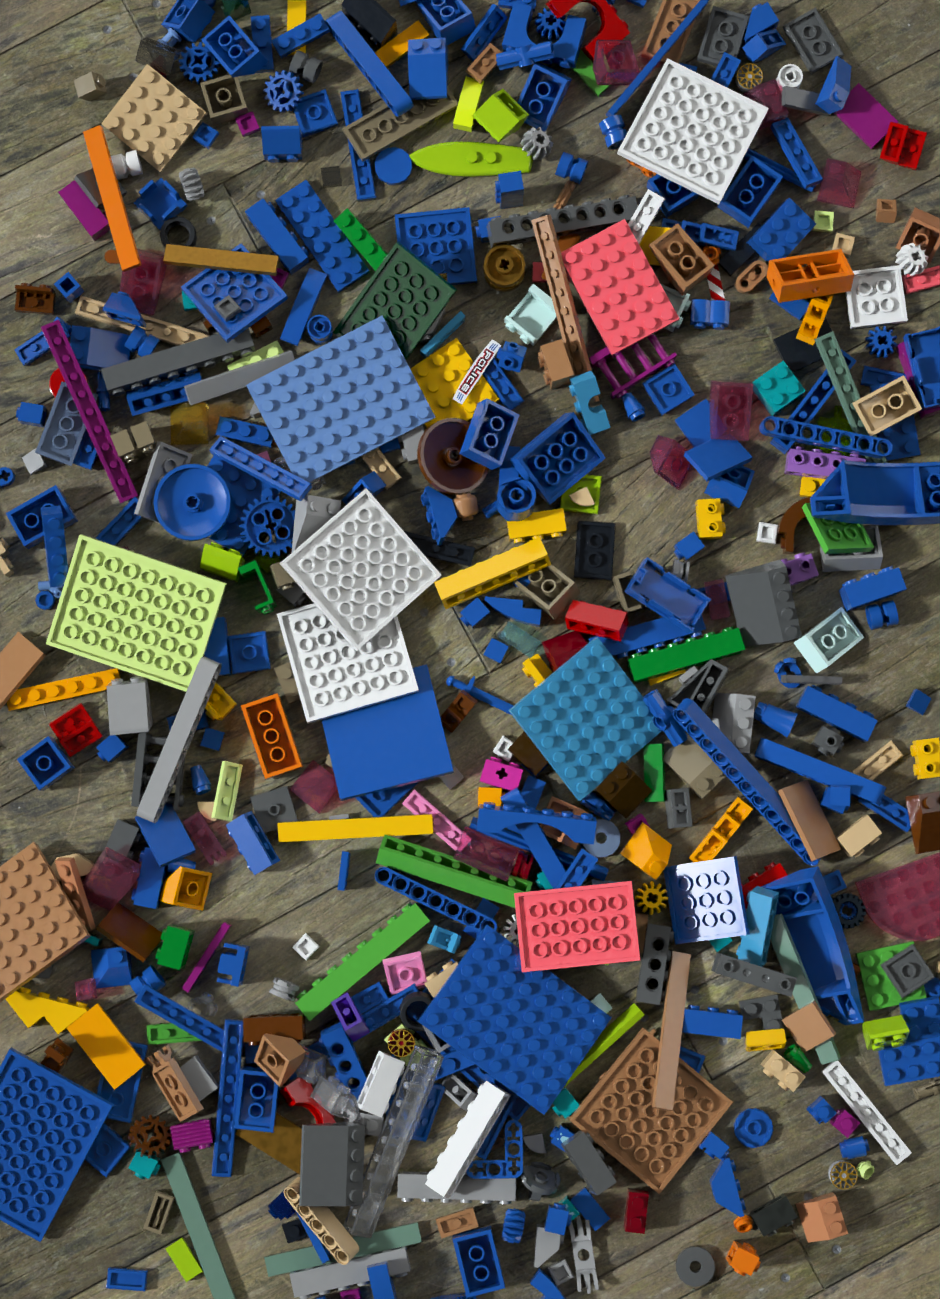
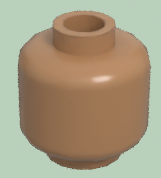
M471 492L456 494L453 504L457 517L462 518V521L472 520L473 516L479 512L477 497L471 495Z

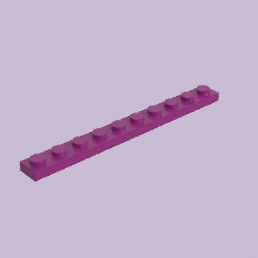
M56 320L41 326L44 337L119 503L137 497L138 494L123 461L117 454L110 437L111 434L60 321Z

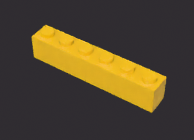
M539 537L521 546L511 548L502 554L495 555L488 560L478 562L469 568L459 570L448 577H443L434 582L446 610L550 566L551 562Z

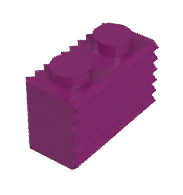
M211 1118L174 1124L170 1127L174 1150H179L180 1153L191 1151V1147L199 1146V1149L211 1147L210 1143L214 1142Z

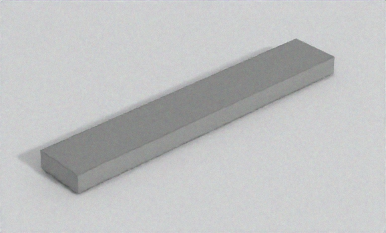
M290 350L186 385L184 388L190 405L244 388L247 384L294 361L293 352Z

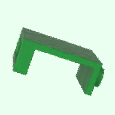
M254 560L238 567L244 579L258 574L268 601L255 606L258 613L267 615L275 611L274 608L277 607V604L257 561Z

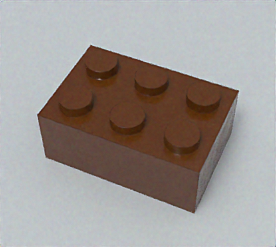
M303 1013L247 1015L243 1018L244 1042H249V1045H260L264 1034H272L293 1038L297 1043H300L306 1037L305 1015Z

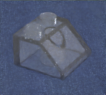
M321 1075L310 1097L330 1114L360 1122L361 1116L357 1099L350 1092L351 1089L340 1084V1080L330 1075L328 1078Z

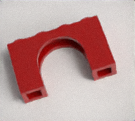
M549 0L546 5L557 19L580 2L589 3L597 9L601 18L600 29L581 48L593 63L598 62L630 33L628 24L617 16L615 7L608 4L606 0Z

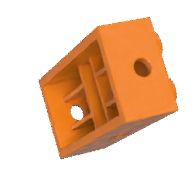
M842 249L769 260L767 279L778 302L782 303L849 292L852 288L854 273Z

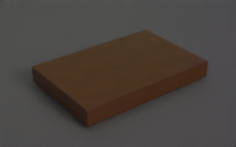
M119 902L96 928L97 931L143 963L162 941L161 931Z

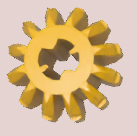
M653 881L650 882V888H648L646 883H643L645 891L640 888L637 889L642 896H635V899L642 900L637 903V907L645 905L642 909L644 913L649 907L650 915H653V908L656 909L657 913H660L661 910L658 906L666 907L662 900H668V897H662V894L666 893L667 890L663 889L659 892L661 888L660 883L657 884L655 889ZM649 893L652 895L656 894L657 899H655L654 903L647 901Z

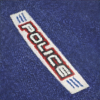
M491 340L484 348L459 385L453 397L455 401L461 405L463 404L499 350V347H501L499 343Z

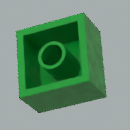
M169 925L166 929L164 928L161 935V940L164 941L162 947L158 948L155 959H158L157 964L177 970L184 969L195 930L176 925Z

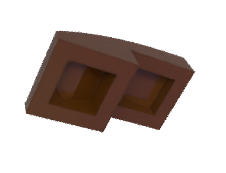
M462 690L441 715L442 726L453 733L478 701L465 690Z

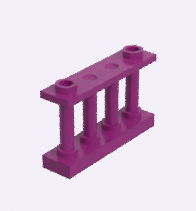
M652 334L647 338L662 359V361L653 366L638 342L631 345L630 347L646 369L645 372L637 376L623 356V351L613 355V358L617 359L631 380L623 386L619 384L606 364V359L612 356L607 347L589 357L591 368L595 366L597 368L600 367L615 390L610 396L613 400L616 397L620 399L623 395L627 394L628 389L661 368H667L674 364L677 354L674 352L668 356L655 334Z

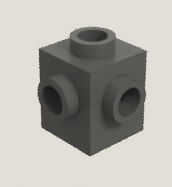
M822 726L811 744L818 747L817 751L825 756L829 754L834 755L835 752L839 753L842 749L844 737L840 736L841 732L833 727L828 729Z

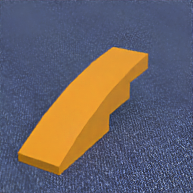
M834 294L811 298L796 339L814 345V339L818 336Z
M738 795L690 855L689 859L693 862L713 860L754 807Z

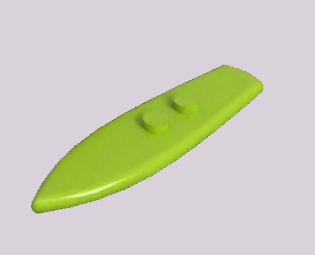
M482 142L438 143L409 154L412 163L431 172L450 176H497L498 174L516 171L529 173L533 163V157L531 155L527 157V152L522 151L523 147Z

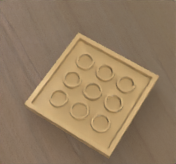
M147 64L101 124L132 150H137V154L162 173L207 115V112Z

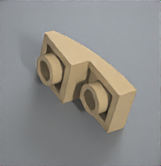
M1 538L0 569L5 576L9 577L14 574L11 569L14 566L8 558L4 557L10 554L7 549L10 546L4 538Z

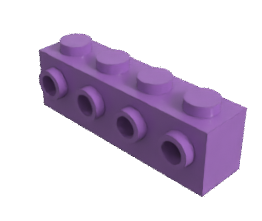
M793 446L792 449L790 448L787 451L784 474L827 479L843 459L857 462H866V459L861 458V455L857 454L842 456L841 452L833 451L828 454L823 453V450L820 449L806 451L803 447Z
M805 552L794 556L795 559L790 561L787 558L781 560L786 565L790 586L813 579L819 575L811 553L808 555Z

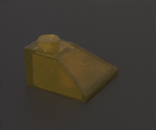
M199 402L193 405L184 403L170 407L171 445L209 444V406L206 402Z

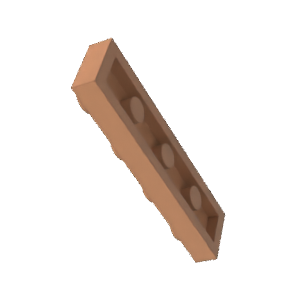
M59 857L55 860L63 889L87 931H92L96 926L74 857Z

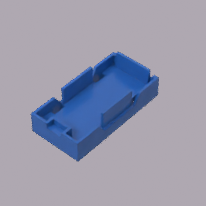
M939 326L935 329L913 334L909 333L903 337L922 411L940 407Z
M648 557L641 562L624 591L687 633L694 630L695 624L711 601V598L695 588H690L689 584L672 573H666L662 566Z

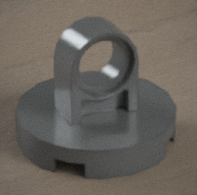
M531 1162L530 1166H524L521 1179L523 1184L529 1189L528 1197L530 1200L539 1202L542 1195H551L558 1190L561 1179L558 1172L555 1174L551 1171V1166L542 1162Z

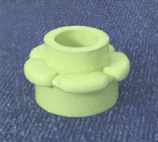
M862 1161L858 1164L856 1168L858 1177L867 1180L873 1175L874 1166L871 1165L870 1161Z

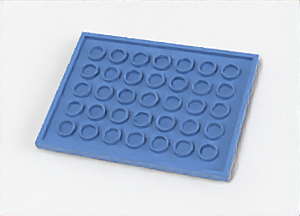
M383 316L246 385L291 473L309 483L435 419V415Z

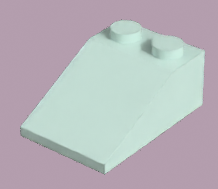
M840 607L793 643L815 673H818L850 650L864 636L845 610Z

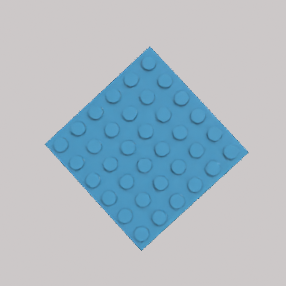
M598 637L591 640L508 710L578 801H581L600 785L621 761L624 763L663 731L654 725L652 720L654 716L643 701V696Z

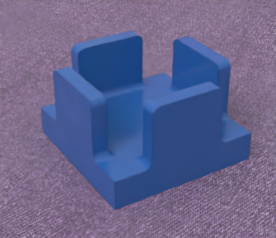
M162 178L156 182L150 180L138 192L140 197L134 202V205L159 231L165 221L176 217L187 207V204L181 199L178 192Z
M226 942L224 947L237 949V954L231 952L222 953L218 973L231 975L232 979L218 977L217 982L239 987L243 985L250 946Z

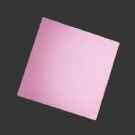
M421 951L382 959L391 995L401 992L414 983L418 989L426 987L424 983L427 982V976Z

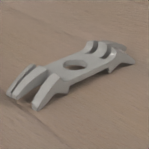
M577 1216L578 1236L575 1237L572 1222L569 1227L576 1267L578 1292L582 1291L581 1275L583 1274L587 1294H591L590 1273L593 1275L595 1290H599L595 1267L590 1222L585 1220L587 1235H584L581 1218ZM581 1249H586L589 1252L590 1256L587 1260H581L578 1257V1252Z

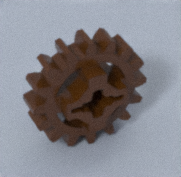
M149 1115L148 1119L141 1116V1122L135 1120L134 1126L130 1128L131 1133H129L128 1139L131 1141L129 1145L130 1147L135 1146L134 1153L141 1152L140 1157H143L144 1154H147L148 1158H151L152 1154L159 1157V1151L165 1153L166 1147L170 1145L169 1140L172 1137L168 1133L170 1126L165 1127V1120L159 1122V1116L156 1119H152V1115ZM153 1131L152 1137L147 1142L148 1136Z

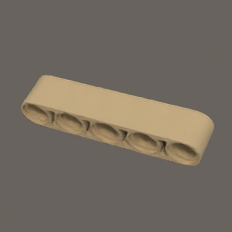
M300 1177L295 1178L284 1189L285 1198L335 1260L342 1265L348 1264L359 1252L357 1242L327 1206H299Z

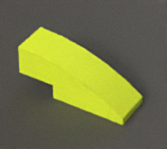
M466 76L453 122L454 129L472 132L475 120L472 115L478 110L484 81L480 84L474 78Z

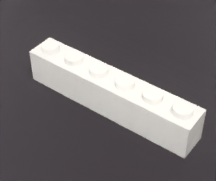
M486 1081L481 1084L476 1099L467 1108L466 1116L459 1121L457 1131L449 1138L447 1148L438 1156L437 1165L428 1173V1180L425 1183L428 1187L443 1197L451 1198L511 1094L492 1082Z

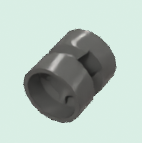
M298 50L292 58L289 72L294 73L297 77L303 76L304 80L314 84L320 75L323 61L315 57L309 58L308 54Z

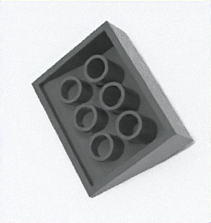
M781 560L725 575L736 625L740 630L744 646L780 643L802 637L787 568Z
M338 1122L302 1125L299 1206L362 1205L364 1124Z

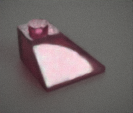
M827 158L823 168V180L820 183L817 201L854 209L861 171L847 162Z
M658 435L650 450L654 473L679 490L691 467V463L684 457L685 451L688 450L674 439Z
M315 760L311 761L289 789L319 814L338 791L335 776Z

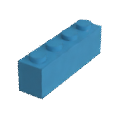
M756 886L748 892L746 915L750 934L740 936L742 940L736 952L739 960L761 967L766 964L779 892Z

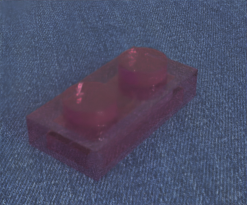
M723 579L704 582L706 596L711 598L708 604L711 621L731 617Z

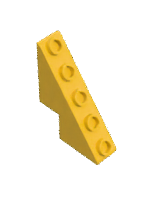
M21 987L6 998V1001L27 1028L33 1027L45 1017L57 1034L65 1031L68 1026L90 1009L86 1003L76 1001V1004L69 1003L67 998H50V994L44 992L34 994L31 993V989Z

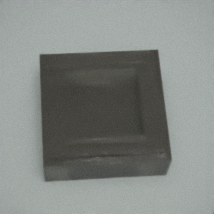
M340 166L321 168L323 188L342 186Z

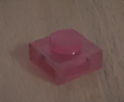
M90 978L75 982L77 1002L97 998L95 979Z

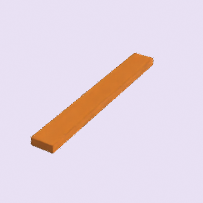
M99 125L84 131L83 134L121 269L126 272L141 266V261L104 131Z

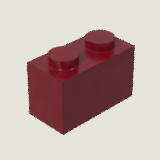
M628 1188L623 1227L625 1232L645 1234L648 1191Z

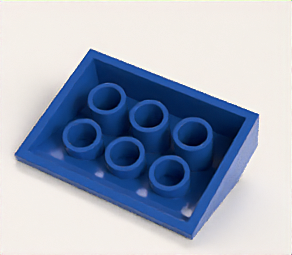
M570 412L563 414L509 460L524 480L529 481L534 486L535 491L550 505L606 457L575 413Z

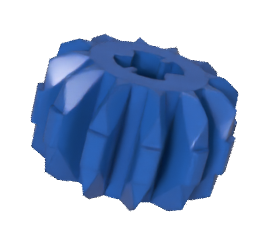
M546 8L543 9V13L537 14L538 19L535 20V25L538 27L536 31L542 32V38L548 35V40H551L554 35L558 39L559 33L563 34L566 21H564L566 19L565 14L557 19L552 11H548Z
M876 326L874 331L870 330L868 332L869 336L865 338V341L868 342L865 348H871L872 350L869 354L872 355L875 352L876 358H879L881 354L884 358H887L888 353L893 354V348H896L898 345L894 342L897 336H891L893 330L891 329L887 332L886 326H883L882 330ZM882 339L884 343L880 345L878 342Z
M508 1208L505 1213L502 1229V1239L509 1243H519L521 1241L525 1223L524 1211Z

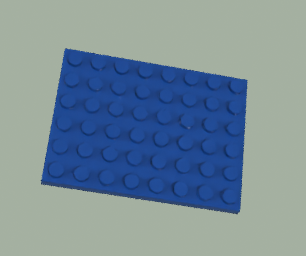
M486 925L417 1022L545 1115L612 1017L549 970L522 972L520 949L489 925Z
M12 1047L0 1066V1220L41 1242L114 1104Z

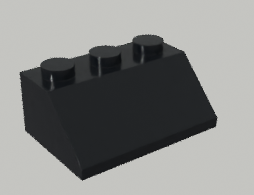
M344 0L342 2V12L349 21H353L356 24L355 27L361 34L365 33L369 37V41L375 47L377 45L380 48L398 34L396 20L375 0Z

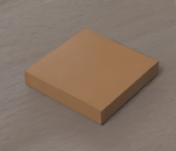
M815 1000L782 1019L803 1053L836 1035V1032Z

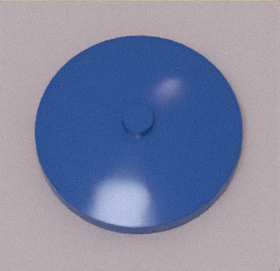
M186 464L169 471L159 482L154 495V511L159 523L168 533L186 541H199L216 534L226 523L231 510V495L225 481L211 468L199 464Z

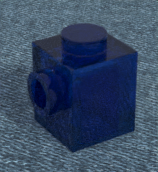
M284 1190L268 1204L270 1208L268 1211L275 1219L279 1218L282 1220L284 1217L288 1219L296 1212L285 1198Z

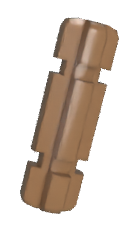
M568 180L565 183L564 189H562L553 208L563 209L572 194L571 192L576 187L574 182Z

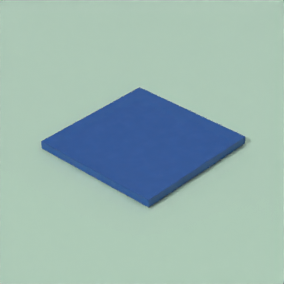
M427 664L412 668L419 692L322 719L340 801L454 773Z

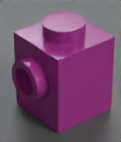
M842 1107L840 1110H836V1114L829 1121L831 1125L847 1138L860 1124Z

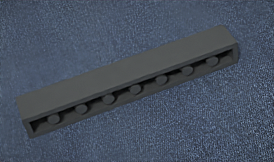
M248 328L228 343L218 333L103 368L101 371L109 395L119 396L124 394V391L130 389L139 390L143 385H155L166 378L175 379L179 377V374L186 372L191 374L199 368H211L216 363L222 361L224 363L230 362L238 356H250L252 352H255V347Z

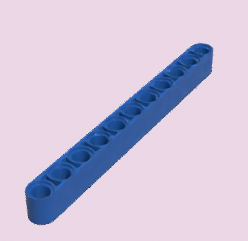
M689 698L683 699L673 711L675 720L802 860L810 866H816L821 858L811 861L780 795L693 700Z

